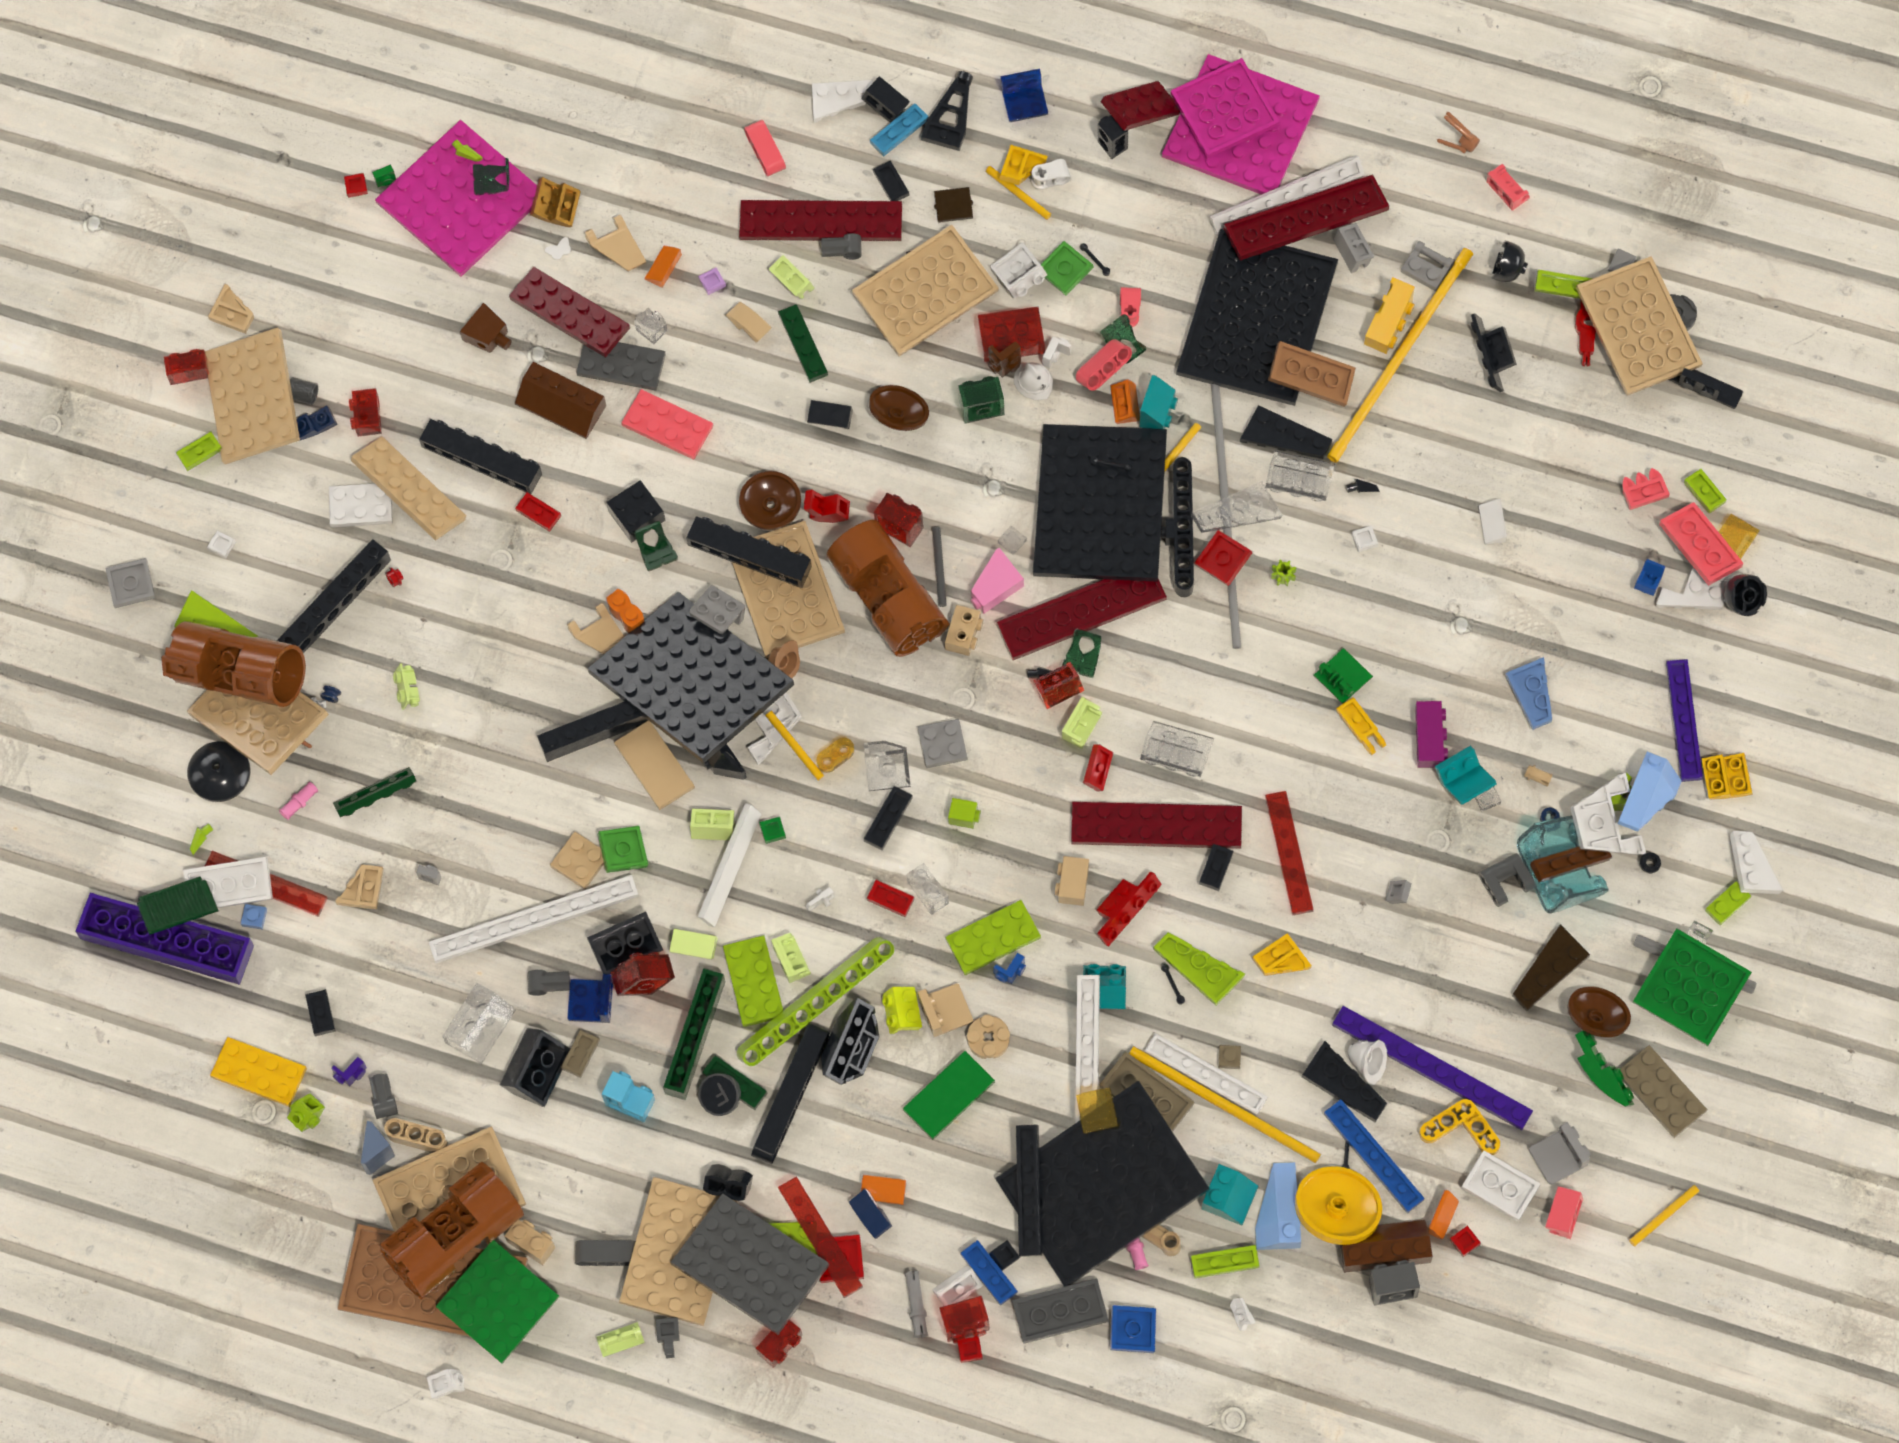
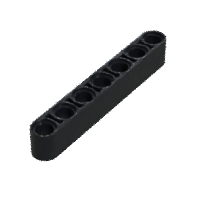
M1180 457L1173 464L1175 592L1178 596L1185 598L1193 593L1192 464L1189 459ZM1180 467H1184L1187 469V471L1180 472L1177 469ZM1184 486L1187 488V490L1180 491L1178 490V488ZM1184 505L1188 509L1180 510L1178 507ZM1186 525L1188 528L1182 530L1178 526ZM1186 544L1189 547L1186 549H1181L1179 545ZM1181 563H1186L1189 565V567L1181 568L1179 565ZM1185 582L1188 583L1189 586L1183 588L1179 584Z
M809 1023L753 1147L752 1157L769 1164L774 1162L828 1041L830 1030Z

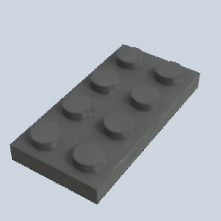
M618 342L605 358L583 345L576 373L577 376L657 391L666 352Z
M1097 1278L1012 1300L1023 1344L1109 1322Z

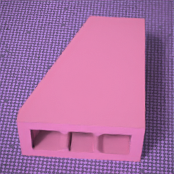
M1000 548L996 549L971 590L972 599L970 601L975 609H980L983 614L1024 587V578Z

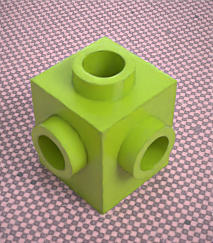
M308 1094L291 1105V1112L287 1119L301 1132L309 1128L313 1129L319 1124V1117L325 1106L312 1094Z

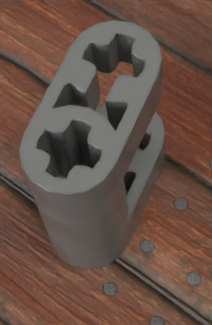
M1517 853L1479 872L1482 884L1497 907L1508 902L1506 893L1500 883L1512 876H1515L1524 892L1527 893L1536 888L1533 877Z

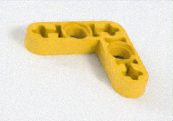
M1468 1099L1458 1101L1424 1123L1420 1129L1421 1140L1425 1143H1434L1463 1124L1482 1152L1486 1151L1491 1155H1495L1500 1148L1499 1138L1475 1104ZM1462 1105L1465 1108L1469 1106V1114L1463 1112L1459 1115L1460 1120L1458 1121L1456 1114L1461 1111ZM1444 1116H1450L1454 1123L1452 1126L1446 1127L1442 1124L1441 1119ZM1435 1122H1437L1439 1128L1434 1131L1433 1137L1430 1135L1425 1136L1426 1128L1428 1130L1436 1128ZM1480 1122L1483 1124L1484 1130L1476 1133L1472 1130V1124ZM1487 1132L1489 1133L1486 1137L1490 1143L1495 1142L1493 1150L1490 1147H1485L1487 1142L1483 1136Z

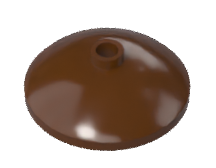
M886 385L879 387L872 392L869 399V409L873 416L881 424L894 430L912 431L919 429L925 425L929 417V407L925 400L916 392L902 386Z
M776 471L761 472L751 477L742 487L739 496V506L742 515L751 525L763 530H776L787 526L796 518L801 507V493L797 484L789 476ZM769 504L775 505L773 508L767 507Z
M1583 987L1574 991L1568 1000L1567 1008L1571 1019L1580 1029L1593 1036L1604 1038L1619 1036L1628 1029L1631 1022V1014L1625 1002L1616 994L1606 989Z

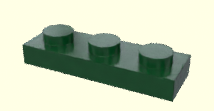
M716 1055L702 1072L706 1077L715 1073L732 1076L738 1082L741 1090L740 1101L753 1110H756L768 1094L765 1089Z

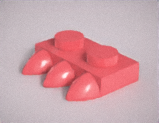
M1651 468L1649 472L1650 480L1638 472L1636 485L1631 479L1624 477L1623 495L1630 510L1669 497L1670 493L1664 479L1656 469Z

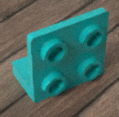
M1471 745L1435 766L1441 785L1461 805L1497 785L1496 780L1480 765L1475 749Z

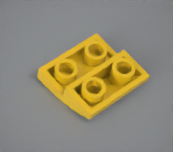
M1745 753L1725 757L1721 754L1702 758L1709 799H1728L1753 795Z

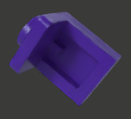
M357 1057L344 1072L335 1065L331 1069L334 1073L333 1078L341 1085L346 1083L350 1087L355 1080L358 1081L364 1076L367 1067L364 1061Z

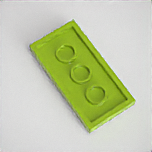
M1022 900L945 937L964 975L974 972L1041 939V935Z
M765 936L723 945L743 1027L773 1020L783 1012V1007Z

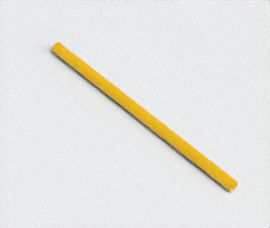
M1135 1046L1131 1049L1129 1054L1149 1068L1310 1161L1317 1163L1321 1154Z

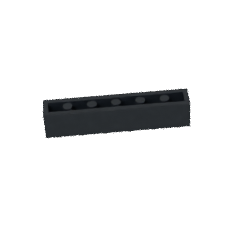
M430 419L419 438L422 448L526 493L532 494L542 476L541 467L536 461L531 459L527 461L512 451L510 453L506 452L497 444L490 445L482 438L469 436L460 428L453 429L441 420L435 421Z
M696 516L686 537L688 546L799 588H803L812 568L811 559L803 553L796 554L790 552L784 546L777 547L766 539L760 538L758 540L747 532L734 531L726 524L718 525L707 517L700 518Z
M624 701L537 735L545 759L549 762L639 727L648 720Z

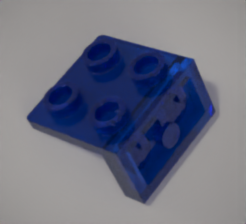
M1040 68L1000 76L1001 91L1009 122L1048 115Z
M603 974L602 980L571 979L568 1021L610 1023L614 983L611 974Z

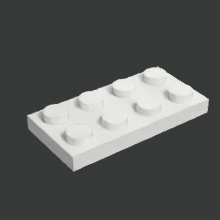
M267 857L183 870L185 881L201 876L202 880L207 881L217 908L273 899Z

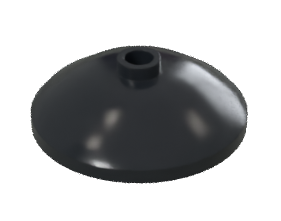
M223 741L212 742L198 749L190 759L187 769L188 781L193 791L199 797L211 802H224L238 796L247 786L251 774L248 758ZM214 765H220L218 769H213Z

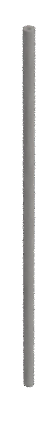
M1211 384L1223 533L1232 538L1220 387ZM1234 578L1228 586L1233 649L1241 648L1236 579Z

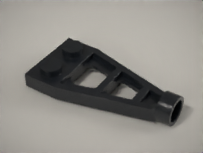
M965 71L958 72L956 79L927 119L921 136L922 141L960 151L966 135L969 89L973 80V76ZM953 94L963 96L961 107L948 104ZM946 111L958 115V122L955 127L939 122Z

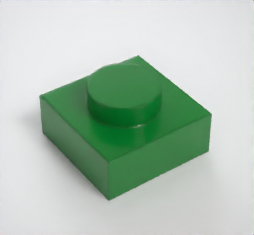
M391 164L372 172L377 187L388 186L396 180Z
M780 817L760 822L766 844L786 839Z

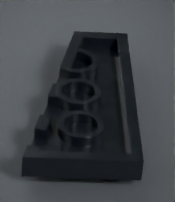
M1259 405L1240 438L1242 443H1255L1257 446L1274 447L1285 452L1289 450L1300 455L1324 459L1333 440Z
M1326 1041L1323 1042L1302 1074L1303 1079L1337 1100L1341 1099L1347 1106L1375 1123L1387 1106V1102L1368 1083L1366 1084L1359 1074Z

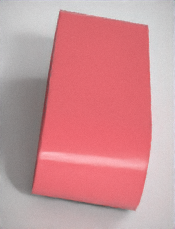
M760 120L744 127L746 137L766 176L768 177L786 169L785 162L765 122Z
M1116 339L1109 341L1077 371V382L1089 390H1097L1129 361L1132 356L1131 348Z

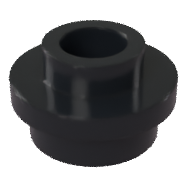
M1646 853L1640 859V868L1646 873H1655L1661 867V859L1655 853ZM1652 861L1654 865L1650 867L1646 862Z

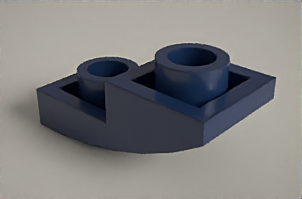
M327 405L311 415L306 413L296 419L300 441L338 425L330 407Z
M867 1189L862 1190L849 1201L860 1221L875 1239L892 1227L885 1212L878 1207Z

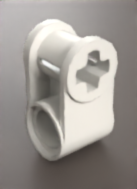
M1064 159L1036 165L1032 169L1031 184L1038 190L1064 185L1071 180Z

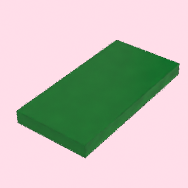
M964 1051L903 1108V1111L934 1140L995 1083V1080Z

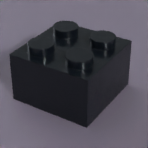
M641 480L606 502L608 512L631 543L637 540L635 536L636 530L657 521L661 523L666 521L664 511Z

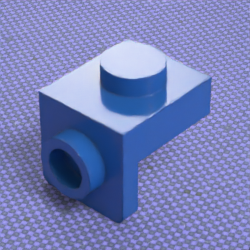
M1646 559L1634 589L1654 596L1663 576L1665 566Z
M1017 953L1007 970L995 964L993 967L995 977L1003 983L1007 981L1012 984L1017 975L1021 976L1026 968L1025 957Z

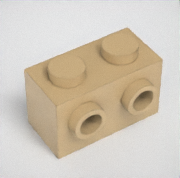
M956 605L945 640V650L970 656L971 649L975 650L978 638L975 637L976 633L981 631L984 619H981V611Z
M1064 856L1063 863L1058 864L1057 875L1061 876L1060 883H1056L1055 887L1058 903L1084 906L1089 859Z
M525 1219L523 1222L518 1220L505 1235L507 1243L541 1265H544L555 1249L554 1243L551 1241L553 1238L544 1231L539 1233L534 1230L535 1226Z

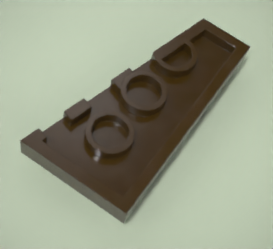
M1560 924L1512 994V997L1528 1011L1587 960L1590 954Z

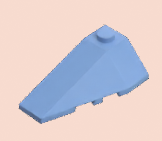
M1646 752L1618 821L1619 825L1638 832L1652 819L1655 813L1661 811L1666 803L1675 798L1681 784V779L1666 758Z
M1295 1162L1273 1163L1255 1227L1257 1250L1296 1249L1301 1247L1300 1220L1295 1210V1195L1297 1192Z

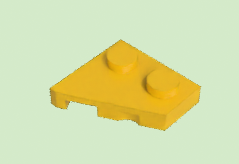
M1010 145L999 180L1020 185L1032 175V169L1036 165L1046 163L1048 156Z
M1288 933L1252 957L1265 976L1309 970L1312 967Z

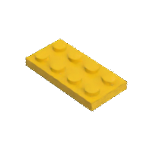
M227 1037L210 1076L213 1079L290 1107L307 1067Z

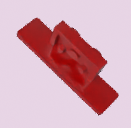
M1149 872L1138 886L1123 879L1096 910L1098 914L1108 919L1106 924L1097 933L1104 945L1108 947L1161 887L1162 884L1155 873Z

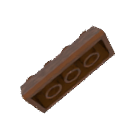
M532 362L522 379L515 405L587 439L606 408V401L603 395Z
M1425 1220L1381 1224L1377 1226L1373 1234L1367 1239L1355 1244L1340 1245L1344 1273L1373 1270L1375 1266L1386 1264L1387 1267L1395 1266L1397 1262L1408 1260L1409 1263L1415 1262V1265L1431 1263L1433 1258L1430 1235Z

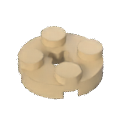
M984 1015L976 1019L968 1029L967 1040L969 1048L973 1054L982 1059L1000 1057L1009 1047L1010 1032L1007 1025L1001 1019L991 1015ZM992 1033L994 1040L992 1042L990 1040L985 1042L984 1034Z

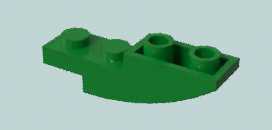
M1585 1031L1575 1034L1584 1052V1055L1577 1059L1589 1078L1614 1101L1625 1107L1633 1106L1632 1099H1634L1630 1088L1625 1087L1622 1081L1624 1076L1621 1070L1615 1066H1605L1607 1061L1604 1055L1598 1052L1595 1046L1597 1045L1595 1037Z

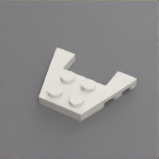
M1676 547L1675 553L1683 555L1678 547ZM1693 567L1684 594L1662 588L1656 607H1674L1676 609L1695 607V609L1722 610L1725 601V586L1733 578L1735 572L1708 586Z
M787 692L755 719L765 735L763 739L748 747V751L757 765L761 764L783 739L765 715L772 710L788 731L802 718Z
M1626 773L1619 774L1570 808L1580 849L1634 855L1646 854L1642 835L1621 840L1611 796L1630 792Z

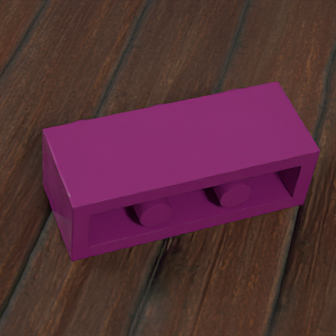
M1416 701L1417 768H1435L1436 765L1448 759V748H1444V741H1447V728H1443V721H1446V708H1442V701Z

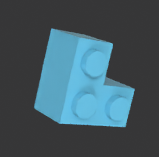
M622 1071L619 1073L612 1072L602 1092L605 1106L642 1122H645L655 1102L651 1089L645 1086L640 1088L634 1086L631 1076Z

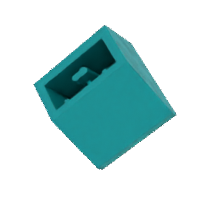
M1098 964L1083 965V975L1100 976V1009H1126V966L1118 964L1110 966H1100Z

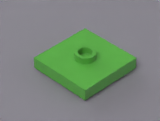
M1065 241L1041 264L1047 273V276L1044 278L1065 296L1094 268L1091 262Z
M640 826L598 832L597 835L606 873L648 867L649 864Z

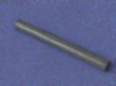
M933 527L938 606L945 607L947 603L941 528Z

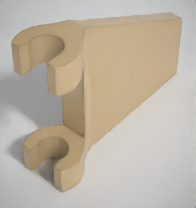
M621 214L613 218L617 230L597 239L592 229L585 232V237L592 248L628 272L646 263Z
M601 603L595 607L601 619L582 631L575 621L570 622L567 626L575 639L604 655L622 640L624 635L604 604Z

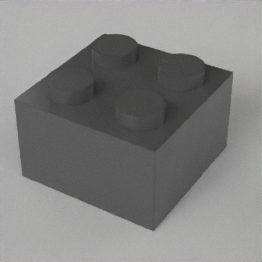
M1408 1260L1397 1262L1395 1266L1387 1267L1386 1264L1375 1266L1374 1270H1371L1369 1284L1374 1306L1418 1297L1420 1284L1415 1262L1409 1263Z

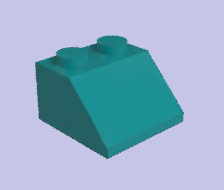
M1156 375L1151 377L1140 409V428H1169L1172 416H1170L1171 409L1175 410L1178 403V398L1175 397L1176 390Z
M1218 1164L1209 1186L1211 1190L1206 1193L1203 1200L1202 1210L1242 1226L1259 1186L1240 1172Z

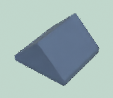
M367 1121L361 1165L366 1174L371 1175L395 1157V1154L390 1144L371 1121Z

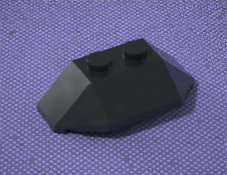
M727 744L703 764L707 770L711 769L715 775L742 780L747 778L745 769Z
M855 998L840 1014L821 1055L823 1076L842 1085L864 1075L880 1037L875 1017V1007L859 998Z

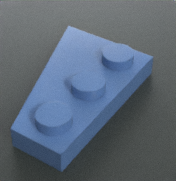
M1544 657L1507 672L1505 677L1532 730L1551 723L1552 712L1548 695Z

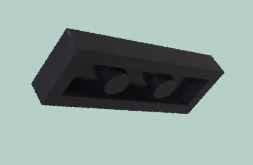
M893 786L865 835L864 842L883 851L910 804L913 795Z

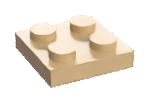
M574 832L550 866L578 886L586 889L604 865L600 847Z

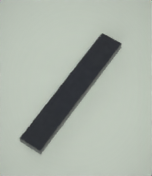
M1016 1125L1019 1256H1042L1039 1125Z

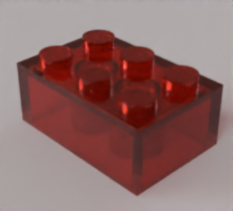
M1038 306L978 315V327L984 362H989L988 347L993 345L1000 353L1015 341L1021 347V357L1045 353V342Z

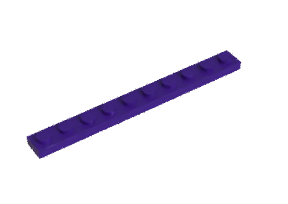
M1342 1006L1332 1024L1333 1027L1357 1040H1367L1368 1042L1383 1041L1389 1058L1456 1095L1471 1100L1476 1106L1520 1130H1523L1533 1113L1532 1109L1345 1006Z

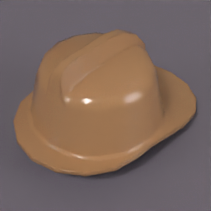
M789 640L781 647L773 648L768 661L792 679L799 670L800 657L797 642Z

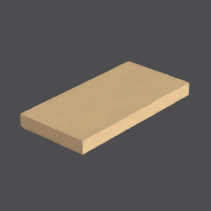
M649 720L614 742V745L659 810L695 788Z

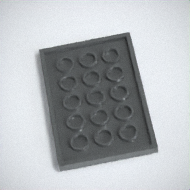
M724 1194L719 1197L671 1261L672 1266L777 1335H779L829 1267L827 1261Z

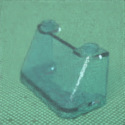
M1572 815L1536 822L1517 840L1519 854L1535 881V890L1541 904L1549 914L1600 897L1609 891L1603 877L1600 875L1591 877L1588 868L1539 883L1530 866L1533 860L1578 847L1576 844L1578 837Z

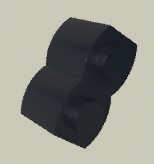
M714 1164L711 1165L705 1175L703 1190L711 1195L721 1196L724 1194L732 1200L743 1201L751 1189L753 1175L745 1170H731L727 1166Z

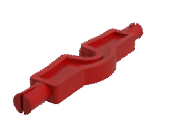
M1580 299V310L1576 316L1575 329L1579 335V354L1582 355V366L1586 365V367H1589L1591 365L1590 357L1594 353L1596 330L1594 326L1584 323V321H1590L1591 319Z

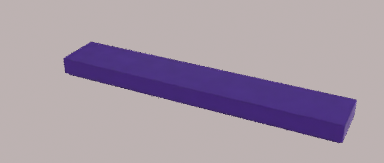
M1688 659L1666 661L1681 782L1700 781L1703 779Z

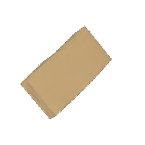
M739 302L725 315L739 330L743 329L756 343L772 328L756 312L742 302Z

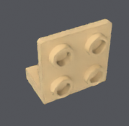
M958 983L930 994L927 993L926 989L918 991V999L933 1037L973 1023L972 1015Z

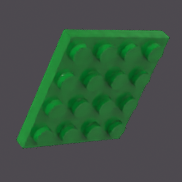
M1676 928L1632 1003L1708 1047L1752 972Z
M494 1240L436 1305V1308L503 1364L560 1296Z

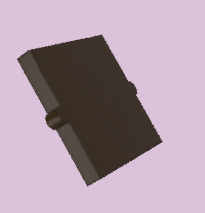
M969 187L934 191L936 202L934 209L937 210L938 223L973 219V200H971Z

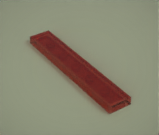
M1287 792L1266 794L1265 799L1292 916L1313 912L1314 909Z
M212 851L205 866L236 862L237 860ZM270 874L273 899L319 917L328 899L327 896Z
M797 1176L779 1186L778 1190L816 1253L829 1263L827 1271L843 1298L863 1288V1285Z

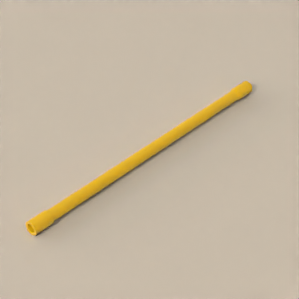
M1468 248L1462 249L1454 261V265L1357 413L1328 453L1327 458L1334 463L1339 461L1350 440L1461 271L1472 258L1473 252Z

